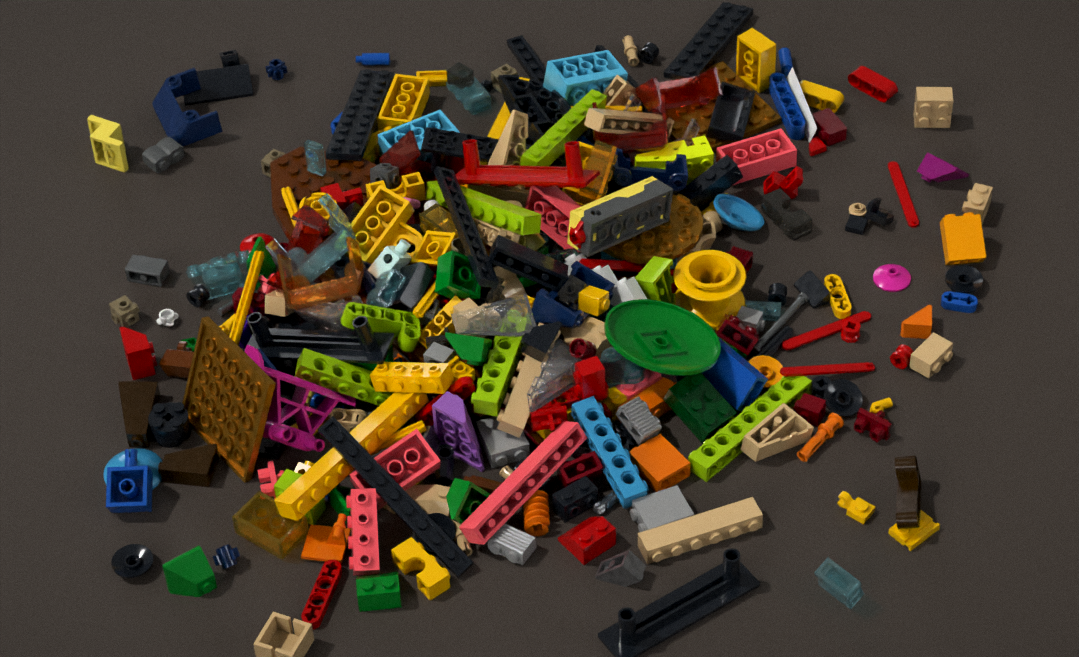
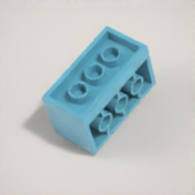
M609 50L547 61L543 87L551 92L556 90L570 106H575L592 89L603 93L616 75L627 81L628 73Z
M437 110L377 134L381 163H390L391 166L399 167V176L420 172L422 177L432 173V153L421 151L426 127L460 132L441 110ZM447 156L446 166L450 165L451 156Z

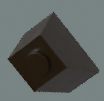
M209 444L165 454L163 462H160L158 466V473L161 474L162 482L210 487L220 458L217 444Z

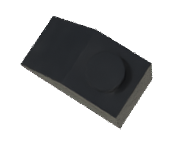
M558 321L535 326L531 329L530 333L525 332L520 342L523 344L521 352L542 362L562 323Z

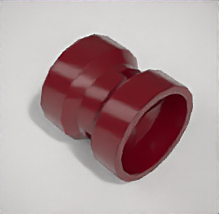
M581 338L574 339L569 347L570 354L581 360L594 357L597 352L594 343Z

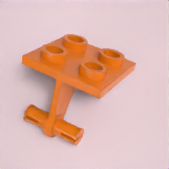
M342 513L339 514L337 522L334 523L333 527L311 524L301 559L325 562L332 559L342 563L348 544V536L351 533V529L345 526L347 516Z

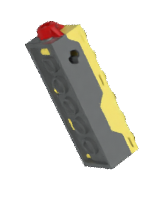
M651 176L570 211L567 244L590 257L668 222L670 219L673 188Z

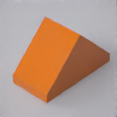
M929 304L902 321L900 336L903 338L927 339L931 335L932 306Z

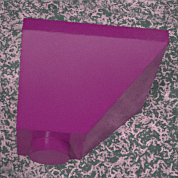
M928 152L917 172L922 174L921 178L928 182L932 180L936 182L968 178L970 175Z

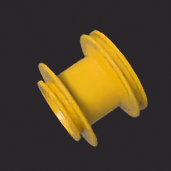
M717 250L696 251L683 257L675 266L673 279L678 288L675 292L676 305L696 314L711 327L716 328L725 314L736 316L741 306L745 307V297L741 289L745 285L746 271L742 263L734 256Z

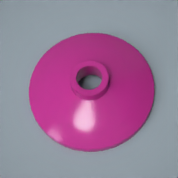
M886 264L874 271L873 281L877 287L884 291L898 292L910 285L911 275L907 269L900 265Z

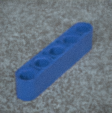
M772 73L769 78V93L789 137L793 140H801L805 136V119L784 74Z

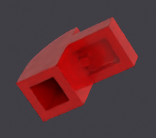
M796 166L786 177L773 171L763 182L764 194L775 200H791L797 197L798 187L801 186L804 179L803 169Z
M338 183L320 187L321 192L330 194L332 199L336 200L338 213L354 201L360 206H364L360 187L344 192L341 191Z

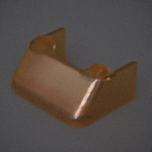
M346 237L350 263L345 267V277L311 286L307 277L303 275L293 276L290 258L281 254L276 255L286 305L293 310H300L356 296L360 292L364 275L359 241Z

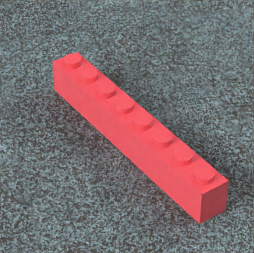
M563 421L459 526L469 543L484 545L587 439L578 422Z

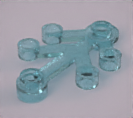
M249 250L226 254L227 259L226 257L220 258V256L209 259L211 264L206 262L199 265H190L187 267L188 278L201 275L202 271L216 266H223L237 260L239 264L246 263L250 255Z

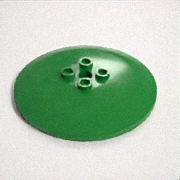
M649 299L630 300L614 306L608 312L605 319V335L614 349L631 362L655 372L683 376L702 373L715 365L721 352L719 338L708 323L696 314L671 303Z

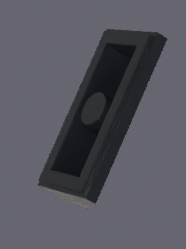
M811 270L806 272L793 285L799 293H804L808 296V303L813 309L830 302L829 290Z

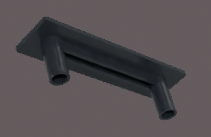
M426 127L421 151L432 153L431 171L434 173L437 166L445 168L447 156L464 158L462 142L465 140H477L480 161L489 162L499 139ZM526 144V149H529L532 145ZM565 151L550 166L566 167Z
M254 312L247 317V322L253 333L247 345L257 349L260 348L268 359L298 361L303 349L306 348L345 363L383 364L395 339L394 333L373 332L365 316H358L353 320L352 325L355 331L268 328L261 313Z
M734 548L724 551L722 564L636 612L629 607L620 609L618 612V622L599 632L598 638L614 657H637L760 586V582L740 562V552Z

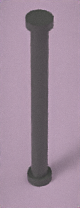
M799 293L797 300L755 344L750 352L752 355L755 356L800 306L808 302L809 298L806 294Z

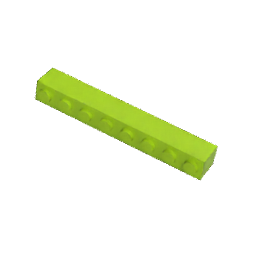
M593 89L590 90L522 155L520 166H550L565 151V143L576 141L589 128L584 125L588 109H605L607 95Z
M427 182L426 200H436L441 206L447 207L438 182ZM460 185L472 217L520 235L540 233L542 214Z

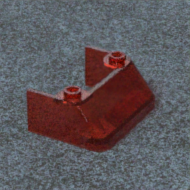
M716 67L698 76L658 82L657 77H654L635 88L636 95L648 112L654 114L662 113L666 109L694 104L705 106L710 104L709 101L723 94Z
M661 95L663 121L655 122L651 126V131L615 135V133H604L594 130L595 146L613 152V148H619L623 150V153L664 149L668 144L669 137L665 96ZM593 102V108H598L596 102Z
M411 130L379 158L380 163H390L391 166L399 167V176L420 172L424 183L437 181L435 174L431 171V163L416 159L421 154L414 133ZM447 156L445 168L453 170L457 174L465 168L464 158Z
M304 205L292 216L291 219L297 222L278 271L267 281L268 285L294 296L303 286L307 287L311 279L308 276L323 236H327L330 229L328 220L307 205Z

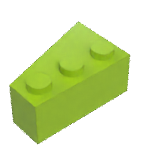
M653 256L635 277L647 299L676 305L675 293H672L671 283L674 282L673 276L670 273L673 259Z

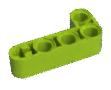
M355 302L346 304L340 320L343 326L354 329L352 325L353 320L358 316H365L373 332L394 333L398 337V346L401 350L405 352L415 350L421 334L420 319L416 318L412 312Z

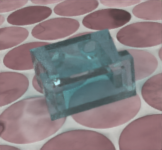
M829 557L814 572L818 578V585L850 610L864 595L861 582Z

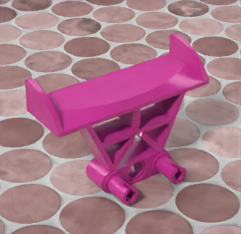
M247 345L244 352L276 383L263 437L303 451H323L325 442L315 438L314 432L338 402L355 407L356 398L265 367L259 350ZM280 380L296 385L292 401L280 396ZM309 391L326 396L317 409L304 406ZM281 402L284 403V404H287V405L284 406L282 409H281ZM307 412L312 413V415L308 417ZM294 415L298 429L281 423Z

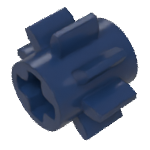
M273 59L269 62L270 66H266V73L273 80H281L284 78V74L288 73L285 62H282L280 59Z
M227 544L215 549L217 554L213 556V560L216 566L221 565L223 569L237 564L236 558L240 557L237 547L231 548V545Z

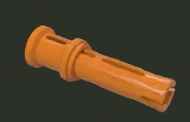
M830 413L827 421L818 426L816 434L797 452V457L801 461L807 462L826 440L834 436V432L837 429L843 427V419L836 413Z

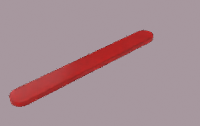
M891 161L888 163V170L907 224L912 228L918 227L919 220L899 164Z
M582 258L579 261L591 270L599 265L603 268L609 264L612 271L640 272L646 265H638L620 260Z
M862 311L785 340L782 343V347L785 350H792L842 331L841 325L846 319H855L861 324L869 321L871 314L868 311Z
M865 362L782 367L780 374L790 377L872 372L875 370V365Z

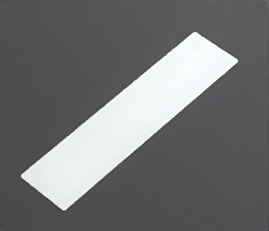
M792 67L786 80L805 119V134L810 143L817 130V126Z

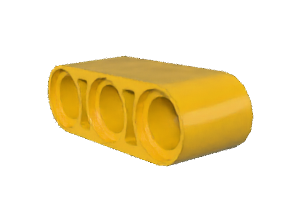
M806 80L799 82L807 104L810 107L819 110L830 108L835 113L845 100L844 95L840 91Z

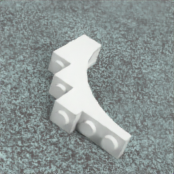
M574 253L565 258L566 263L564 264L568 265V276H570L572 271L571 265L574 262H579L582 258L587 259L583 253L578 256ZM609 264L603 268L599 265L592 269L615 284L612 291L614 295L610 300V304L613 306L630 300L647 299L634 276L628 280L624 277L618 281ZM543 286V287H544L545 289H547L548 291H551V290H552V289H550V288H548V287Z

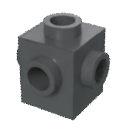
M390 163L376 165L370 169L371 183L384 180L387 189L396 187L400 181L399 167L391 166Z

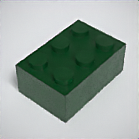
M702 373L686 376L669 388L663 399L701 443L714 436L720 428L725 427L737 413Z

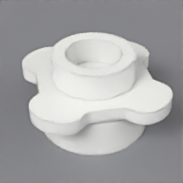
M163 309L160 311L156 322L158 325L163 324L164 326L172 327L175 319L178 318V314L174 313L171 309Z

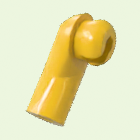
M236 313L219 326L228 336L231 332Z
M888 397L873 402L869 412L876 414L879 410L883 411L892 407L891 398Z

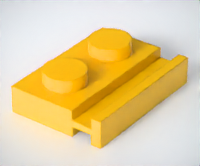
M920 510V527L898 529L896 523L889 528L888 534L903 546L906 545L909 551H912L937 532L940 524L938 522L935 523L929 515Z

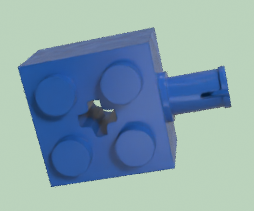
M129 449L125 450V467H107L106 508L111 513L152 511L153 472L148 466H137L138 450L131 449V452H129Z

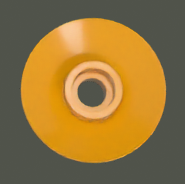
M760 355L748 361L768 378L763 388H770V386L775 385L783 377L780 374V369L783 366L778 360L770 356Z

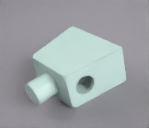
M401 239L397 246H386L369 267L368 271L380 282H394L400 269L408 266L411 261V256L407 253L411 245Z

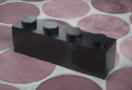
M725 155L675 195L681 194L687 197L693 206H697L701 210L713 201L717 195L722 194L743 178V175L738 165L728 155Z
M500 235L495 239L489 252L488 262L557 292L561 290L568 276V265Z

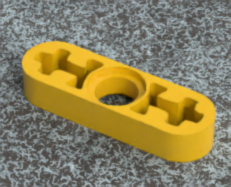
M829 274L824 279V286L830 292V305L834 315L839 319H844L851 315L852 306L841 278L838 275ZM833 295H841L842 298H834Z

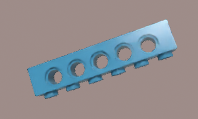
M594 396L573 403L571 416L575 422L579 423L586 434L587 439L585 441L591 451L596 452L604 467L603 473L624 509L631 507L632 500L647 495L649 491L645 480H641L637 466L633 465L630 461L628 450L622 447L621 438L618 433L613 431L610 418L605 417L602 404L600 402L597 403Z

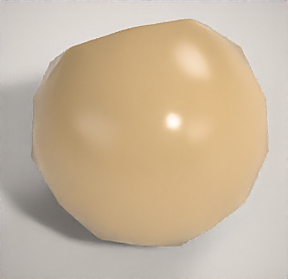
M709 211L703 214V223L714 222L716 233L722 229L723 225L716 211Z

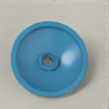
M719 194L715 197L713 201L715 210L729 227L742 231L760 230L764 225V218L761 213L747 201L730 194Z
M135 448L138 450L137 466H148L153 472V490L162 480L161 474L158 473V466L162 460L156 453L150 450ZM125 451L112 457L106 464L103 473L106 486L107 467H125Z

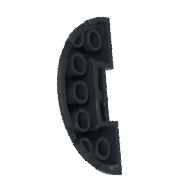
M519 75L498 76L501 92L510 114L512 110L528 114V138L534 143L571 109L569 103L556 90L549 91L538 80L532 78L529 81L519 79Z

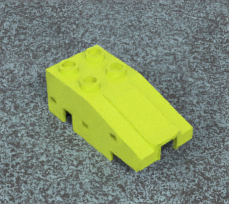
M706 136L692 138L694 143L692 146H687L684 140L653 146L655 151L636 154L635 166L665 169L666 161L673 162L677 154L686 155L688 185L714 165V153Z

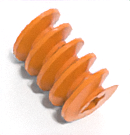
M537 490L523 504L524 530L532 536H542L549 532L548 494L543 490Z

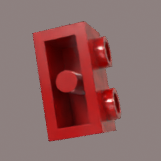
M594 356L576 362L575 372H573L575 380L573 389L576 397H580L581 400L592 396L596 400L606 397L605 368L599 358Z

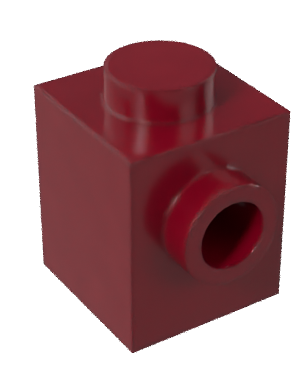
M804 393L800 400L797 399L794 411L808 423L818 427L825 415L826 400Z

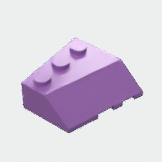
M447 391L432 405L434 431L441 442L440 445L448 444L452 446L456 458L483 472L485 467L482 448L464 401L458 395Z

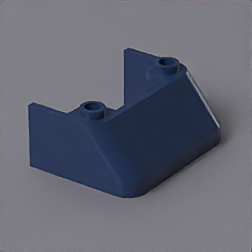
M195 68L168 77L152 102L154 111L166 136L171 137L181 146H186L223 132L217 111L201 117L195 110L182 112L175 99L201 89Z

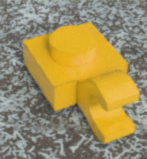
M842 491L838 496L840 500L837 504L847 509L846 515L863 525L875 512V506L860 497L853 500L846 491Z

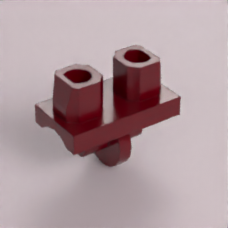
M860 408L857 413V419L854 422V430L858 433L868 430L870 431L869 437L873 441L879 442L882 438L885 440L890 438L891 423L884 418L885 412L882 410L875 414Z

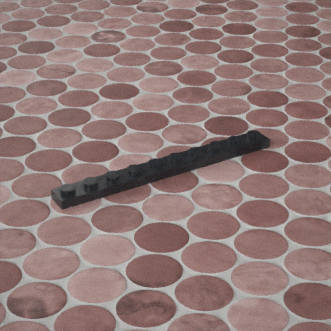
M520 35L507 39V46L530 79L532 78L544 83L546 68L525 38ZM587 129L582 135L589 141H593V134Z
M437 166L434 171L435 177L478 285L496 289L499 284L492 264L488 262L489 256L453 170Z
M334 416L318 429L323 438L371 488H376V493L457 578L473 565L470 558Z

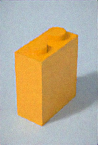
M974 212L964 213L963 216H956V214L945 215L940 221L945 265L983 262L986 259L980 214L974 215Z

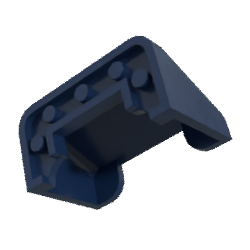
M613 148L610 179L613 183L621 186H630L653 176L673 188V191H680L686 187L688 180L686 155L677 154L673 162L666 161L665 169L630 166L631 160L624 157L622 149Z
M576 261L571 265L572 271L570 276H567L559 292L553 290L549 293L543 288L537 292L529 319L535 323L549 324L559 321L562 323L561 327H580L591 314L578 310L579 292L590 285L609 291V300H611L614 295L612 291L615 284Z

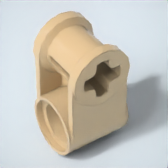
M334 408L329 414V419L334 416L350 433L368 415L360 409Z

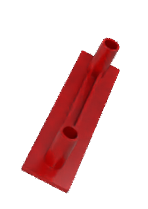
M470 139L462 142L465 168L455 174L459 185L473 184L479 186L490 184L491 186L507 185L512 187L519 184L525 187H551L556 185L559 188H585L600 175V171L583 170L580 145L577 141L564 144L566 167L480 165L477 140Z

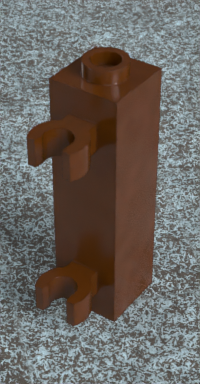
M180 341L177 345V350L167 349L161 358L159 365L167 376L188 378L194 352H191L192 348L186 347L187 342Z

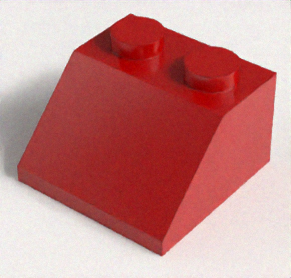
M119 327L132 379L137 380L156 375L154 367L157 366L155 355H151V353H155L152 341L148 342L145 334L126 327Z
M603 516L589 517L559 536L558 541L585 565L616 545V528Z

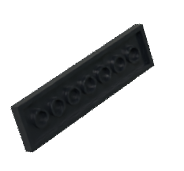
M723 2L663 72L664 78L696 84L754 14L753 8Z

